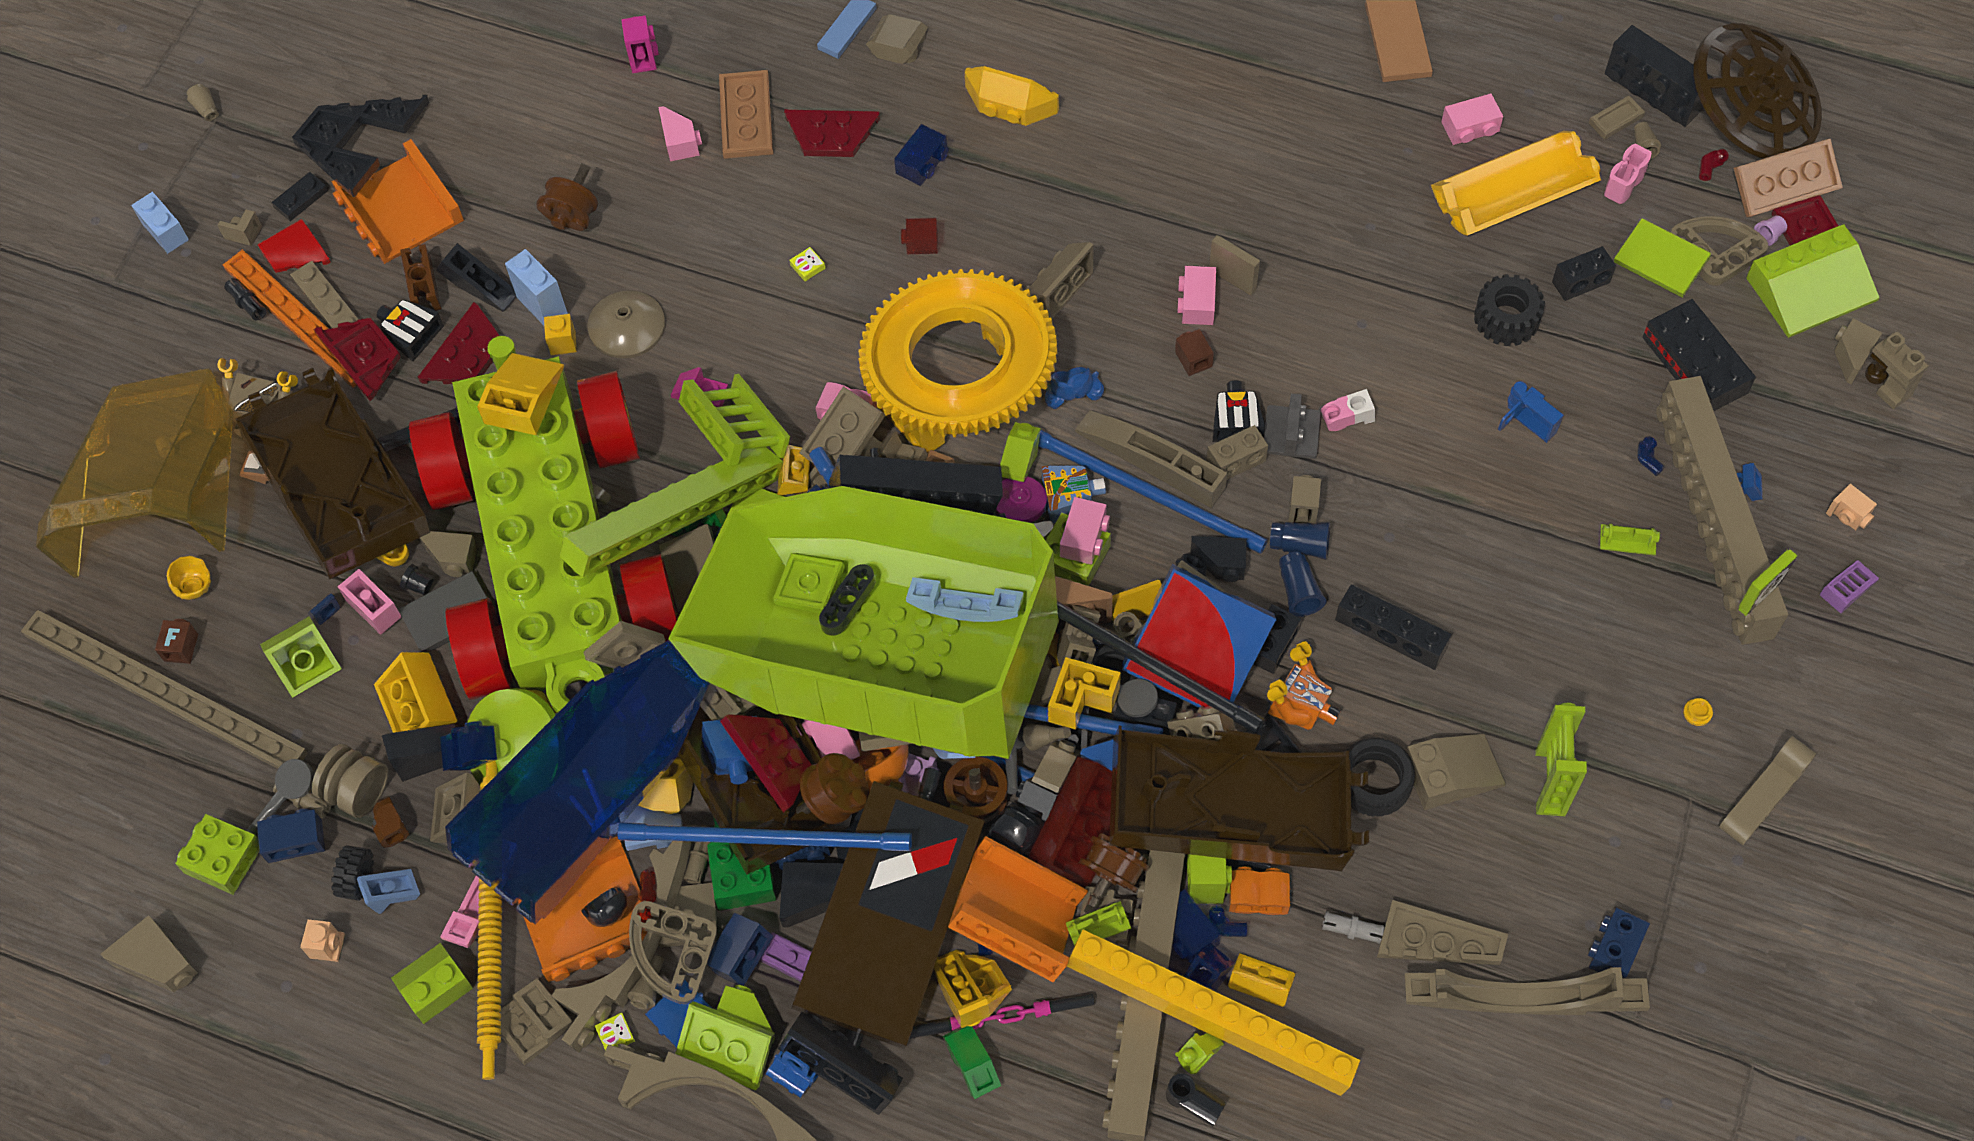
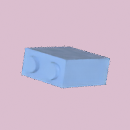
M526 249L505 263L517 298L543 325L544 317L568 314L557 280Z

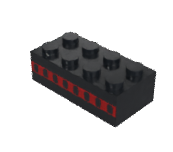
M1693 299L1648 321L1642 337L1676 380L1701 376L1713 411L1749 393L1756 376Z

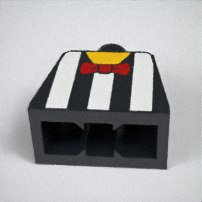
M400 300L393 309L382 305L377 311V318L382 321L380 328L384 335L413 362L444 327L437 311L407 300Z
M1239 380L1229 381L1227 383V391L1217 394L1212 442H1219L1254 425L1262 437H1264L1265 423L1256 392L1243 391V384Z

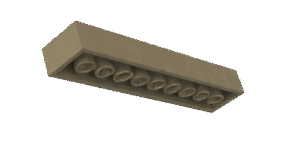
M1697 376L1669 381L1665 392L1662 394V400L1656 409L1657 418L1664 425L1665 441L1668 445H1671L1674 466L1679 468L1682 488L1684 491H1687L1690 498V511L1693 515H1696L1699 536L1702 539L1704 538L1706 543V555L1708 561L1713 563L1716 584L1722 588L1724 607L1727 611H1730L1732 616L1733 632L1736 636H1739L1742 645L1773 640L1788 617L1779 587L1775 588L1747 616L1738 610L1751 583L1770 566L1702 378Z

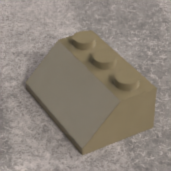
M1090 242L1068 244L1063 251L1060 250L1055 254L1052 263L1047 268H1043L1039 272L1036 281L1031 286L1025 287L1024 290L1029 289L1031 296H1037L1038 303H1043V308L1048 311L1049 318L1053 319L1092 276L1094 244Z

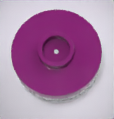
M1026 477L1024 482L1008 478L1002 481L1003 497L993 515L1005 513L1007 519L1033 524L1043 522L1047 510V495L1044 487L1030 477Z

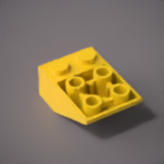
M511 353L486 384L477 406L484 424L537 435L563 371L564 364Z

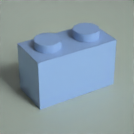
M153 191L131 205L140 222L167 254L189 240L180 223Z

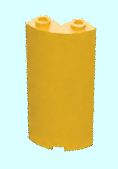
M1561 131L1436 182L1431 187L1443 214L1449 213L1452 217L1451 225L1460 233L1468 236L1601 181L1599 174L1600 165L1594 156L1582 155L1580 150L1581 141L1575 131Z

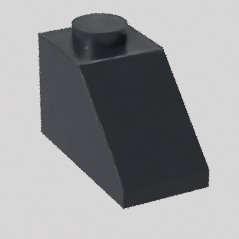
M1191 536L1190 553L1198 556L1206 564L1207 570L1216 579H1223L1227 582L1244 580L1247 539Z

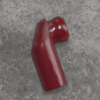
M1725 149L1714 150L1702 157L1699 170L1700 180H1711L1713 169L1723 165L1728 160L1729 154Z

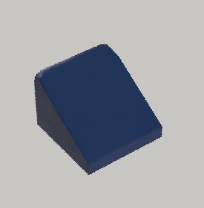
M330 593L308 612V615L319 625H322L341 607L334 595Z

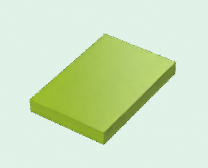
M1642 218L1615 256L1614 263L1683 298L1709 260L1711 253Z
M692 1001L687 1010L675 1054L714 1069L737 1083L756 1091L760 1086L775 1033Z

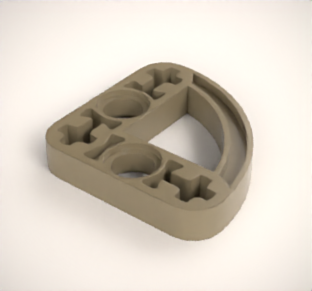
M1705 216L1692 218L1675 225L1671 230L1672 234L1679 237L1685 236L1686 239L1684 240L1711 253L1699 276L1706 283L1713 286L1725 283L1752 266L1753 261L1764 257L1768 249L1767 240L1759 232L1746 224L1724 217ZM1697 233H1722L1741 241L1720 255H1717ZM1752 246L1754 249L1751 250V251L1749 252V254H1748L1747 252L1749 251L1750 247ZM1737 256L1742 260V263L1733 264L1730 262L1729 257ZM1722 265H1723L1724 268L1721 270V273H1720V274H1718V273H1714V274L1711 273V271H1713V272L1719 271V270L1722 268Z
M649 901L640 902L633 909L629 926L630 949L639 973L648 985L663 997L678 1004L691 1003L697 996L715 941V925L708 919ZM645 909H650L651 916L659 918V912L665 913L661 919V928L655 927L657 921L653 919H648L646 923L641 922V916L638 913H644ZM669 918H680L683 922L681 930L670 932L666 928V922ZM688 921L693 922L691 928L701 930L702 926H706L707 932L711 936H705L703 940H699L698 934L689 931V937L684 936L687 931ZM642 930L685 943L671 984L662 979L648 962L642 946ZM694 953L701 957L702 964L699 968L690 969L685 965V958L689 954ZM681 971L689 976H698L697 980L692 977L690 978L689 989L692 990V993H686L685 997H680L679 990L675 989L677 986L681 987L684 983L685 975H679Z

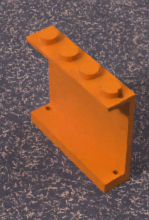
M412 139L403 143L407 156L374 173L355 197H352L343 190L337 182L331 181L335 188V192L332 194L339 206L344 204L346 207L344 212L351 223H357L358 226L355 228L362 240L368 239L370 243L367 246L374 257L379 256L384 264L400 256L401 249H413L464 221L458 204Z
M618 836L509 881L542 965V973L548 982L562 981L574 971L593 968L597 965L598 961L608 957H619L625 953V950L630 948L629 926L631 915L635 906L643 902L644 899ZM614 888L619 892L617 888H620L628 899L627 910L620 921L607 927L592 925L581 910L607 890ZM645 909L644 913H638L643 923L651 919L648 909ZM642 930V941L645 938L647 931Z
M985 836L974 850L948 928L1054 982L1067 967L1069 957L1063 954L1069 934L1066 922L1073 920L1076 906L1084 898L1088 890Z

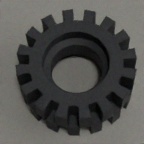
M349 845L342 847V850L338 853L339 858L336 857V867H333L332 871L334 876L331 878V882H334L331 888L334 890L333 895L335 897L357 901L363 898L357 878L373 874L374 869H372V866L374 865V860L372 859V850Z

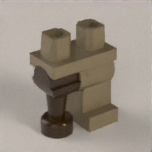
M1899 332L1892 333L1873 348V353L1870 357L1875 362L1871 363L1865 371V377L1870 383L1878 385L1885 382L1876 394L1893 410L1913 396L1924 374L1923 372L1929 367L1924 362L1925 356L1919 350H1911L1905 344V338Z

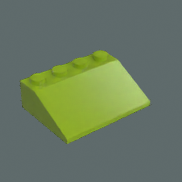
M1844 224L1754 260L1746 277L1788 338L1879 300V295L1859 244Z

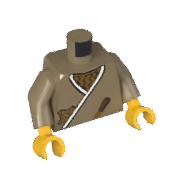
M225 358L219 359L217 364L219 370L225 373V376L222 377V394L225 410L228 411L234 422H236L235 418L254 410L249 401V395L259 391L263 401L269 404L292 394L291 387L296 386L298 383L296 375H290L287 382L288 372L281 371L277 375V382L237 373L235 377L233 372L238 369V362L235 359H230L229 369L226 368ZM236 422L233 431L237 435L241 436L240 430Z

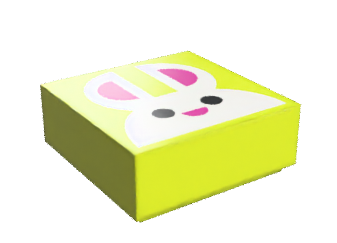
M811 247L789 260L791 267L804 281L826 269L825 263Z
M622 1013L595 1025L605 1051L608 1044L617 1047L618 1044L629 1045L635 1042Z

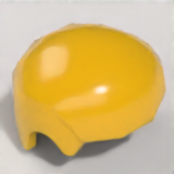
M184 556L179 557L170 564L167 570V581L170 589L177 597L191 600L199 598L209 589L211 583L210 572L202 559Z

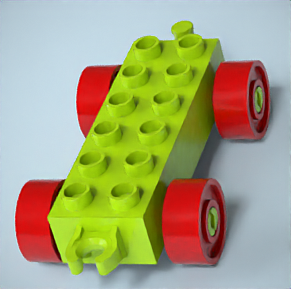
M506 336L495 337L488 344V353L493 359L497 371L511 353L516 354L512 339ZM559 356L546 359L547 361L561 364ZM563 370L537 435L484 424L477 406L486 384L496 372L452 382L463 438H461L457 423L451 412L410 421L409 431L421 483L433 510L474 501L476 496L501 624L490 598L446 608L445 615L449 641L464 691L469 700L486 697L495 691L513 688V672L521 689L546 690L554 712L563 719H569L573 715V708L570 700L565 696V690L569 684L584 680L591 686L589 700L593 709L601 711L605 708L609 699V685L604 675L621 670L585 660L584 651L620 621L664 634L665 643L663 645L667 644L668 649H672L675 646L670 642L669 636L678 620L676 604L661 554L620 564L625 593L617 594L611 564L582 577L559 557L563 545L562 541L566 534L600 519L583 444L592 443L600 469L640 459L618 372L613 371L577 380L582 408L575 410L571 390Z

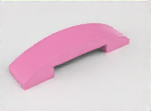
M503 839L501 893L506 885L519 848L518 844ZM478 870L458 912L453 911L440 936L441 939L469 948L477 938L478 930H480L478 929V916L480 915L478 914L480 870Z

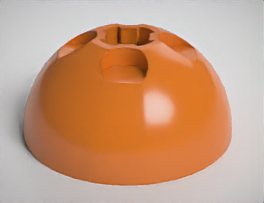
M860 738L855 740L860 756L852 759V761L863 767L869 793L874 781L889 786L891 779L898 781L902 777L908 764V744L862 751Z

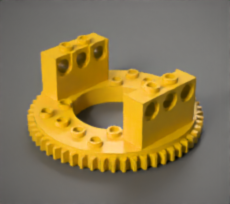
M959 269L958 273L953 274L952 270H948L946 275H943L940 271L936 277L928 274L926 280H922L919 277L916 284L908 282L907 289L898 288V295L891 293V301L883 300L884 308L877 307V315L870 316L871 323H866L865 325L867 331L862 332L863 340H860L861 349L858 350L860 356L858 358L863 384L866 386L867 393L871 395L872 401H876L878 409L885 414L913 446L925 448L928 453L930 450L934 451L945 443L944 437L946 434H952L953 438L957 434H963L964 437H967L968 433L974 432L975 435H979V431L982 430L989 432V429L994 426L998 429L1001 423H1010V418H1018L1020 411L1027 412V405H1034L1035 397L1042 396L1041 389H1047V381H1051V372L1055 371L1054 363L1057 362L1055 327L1052 324V319L1049 318L1048 311L1044 310L1043 303H1038L1037 296H1031L1029 289L1023 291L1022 284L1014 286L1013 279L1005 282L1003 275L995 278L994 273L991 272L986 276L984 275V270L974 274L973 269H970L968 273H964L962 269ZM958 320L964 323H971L973 321L980 323L983 339H987L996 348L999 356L1003 355L999 364L988 375L969 384L956 386L942 385L926 379L914 368L911 362L913 350L917 342L929 330L943 323Z

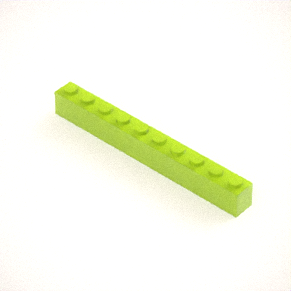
M767 447L743 450L738 465L728 466L724 460L715 465H709L706 469L696 474H691L677 483H672L667 488L656 493L653 492L646 498L632 502L625 508L616 512L613 511L604 518L592 521L583 528L569 532L563 538L559 557L580 576L584 577L776 482L783 461Z

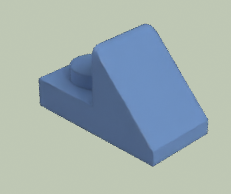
M411 869L365 875L357 878L366 905L378 914H381L391 903L416 900L420 895Z

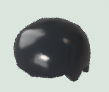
M614 888L607 890L581 910L592 925L607 927L620 921L627 910L628 901L627 896L620 888H617L619 892Z

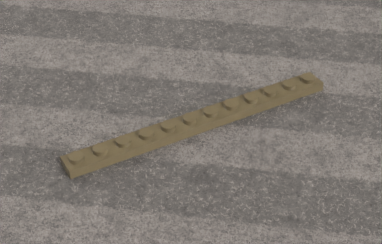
M39 610L34 613L20 631L25 637L277 769L284 762L291 759L303 761L308 754L305 748Z

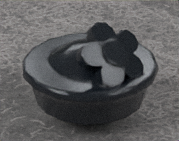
M1186 553L1177 558L1176 566L1182 560L1206 577L1207 566L1198 556Z

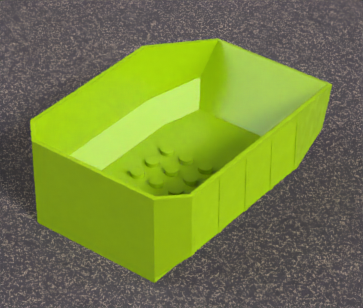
M845 486L732 507L669 636V640L701 679L772 713L909 742L918 746H927L963 754L968 757L997 756L1009 759L1059 622L1053 550L1033 523ZM791 553L843 562L845 568L837 589L853 567L865 564L873 569L876 584L842 633L834 636L825 634L821 629L819 621L820 613L774 604L773 597ZM913 577L940 581L941 589L986 595H994L996 588L1024 592L1018 617L994 622H972L942 617L906 602ZM846 595L841 598L840 602L842 604H851L855 597Z

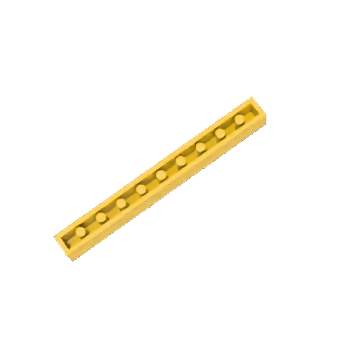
M1082 930L1069 957L1067 967L1337 1095H1343L1352 1084L1360 1063L1359 1059L1088 931Z

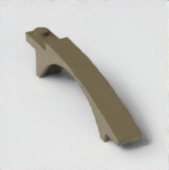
M672 841L664 854L653 849L649 855L657 881L656 904L674 909L686 870L691 841ZM659 912V918L653 917V920L657 921L655 927L661 928V919L665 913ZM647 932L642 941V946L648 962L651 963L662 936ZM632 956L615 971L597 981L578 987L556 989L551 995L560 1005L577 1015L561 1040L578 1053L592 1041L594 1030L596 1029L595 1025L607 1019L613 1003L624 1008L629 999L627 994L641 978V974Z
M1621 967L1609 968L1602 972L1579 978L1538 983H1505L1477 980L1452 973L1446 969H1436L1435 973L1404 974L1406 1004L1477 1012L1537 1015H1586V1012L1649 1011L1650 1009L1647 978L1622 979Z
M608 1044L604 1057L608 1064L629 1070L618 1097L622 1107L632 1109L653 1094L677 1086H714L733 1092L755 1106L771 1125L777 1141H817L803 1127L765 1098L714 1069L669 1051L665 1061L662 1062L663 1059L657 1055L646 1053L645 1056L634 1053L635 1050L624 1044H618L617 1047Z

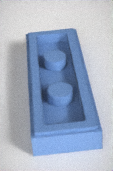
M851 0L818 42V50L839 59L877 9L876 3L870 0Z

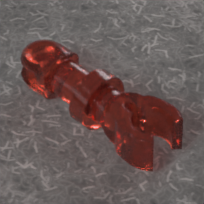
M647 869L643 870L640 874L642 890L639 892V900L641 902L649 901L655 903L656 891L653 890L655 873L653 871L649 872ZM645 909L644 913H638L643 923H646L650 917L653 918L650 909Z

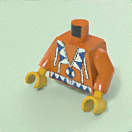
M1304 641L1297 644L1290 652L1291 659L1295 662L1299 661V664L1294 665L1284 682L1277 680L1269 686L1270 690L1267 692V697L1273 703L1268 714L1284 720L1287 724L1297 725L1307 730L1313 728L1318 718L1334 725L1341 710L1327 703L1332 689L1319 679L1311 661L1306 659L1311 655L1312 650L1308 642Z

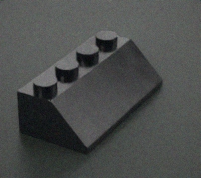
M801 1011L779 1045L778 1050L783 1053L785 1051L791 1053L810 1067V1071L879 1115L891 1102L903 1080V1077L898 1075V1070L890 1064H881L872 1058L873 1054L864 1047H855L847 1041L848 1038L843 1033L837 1030H829L822 1025V1021L817 1016L811 1013L805 1014Z

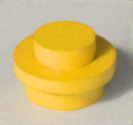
M1696 698L1686 703L1683 714L1690 724L1704 726L1710 722L1713 710L1708 701Z

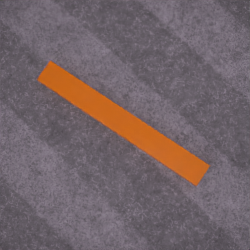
M242 249L223 264V267L231 276L237 278L246 289L251 290L259 302L327 365L332 367L341 378L352 388L356 386L313 330L321 326L323 330L329 328Z

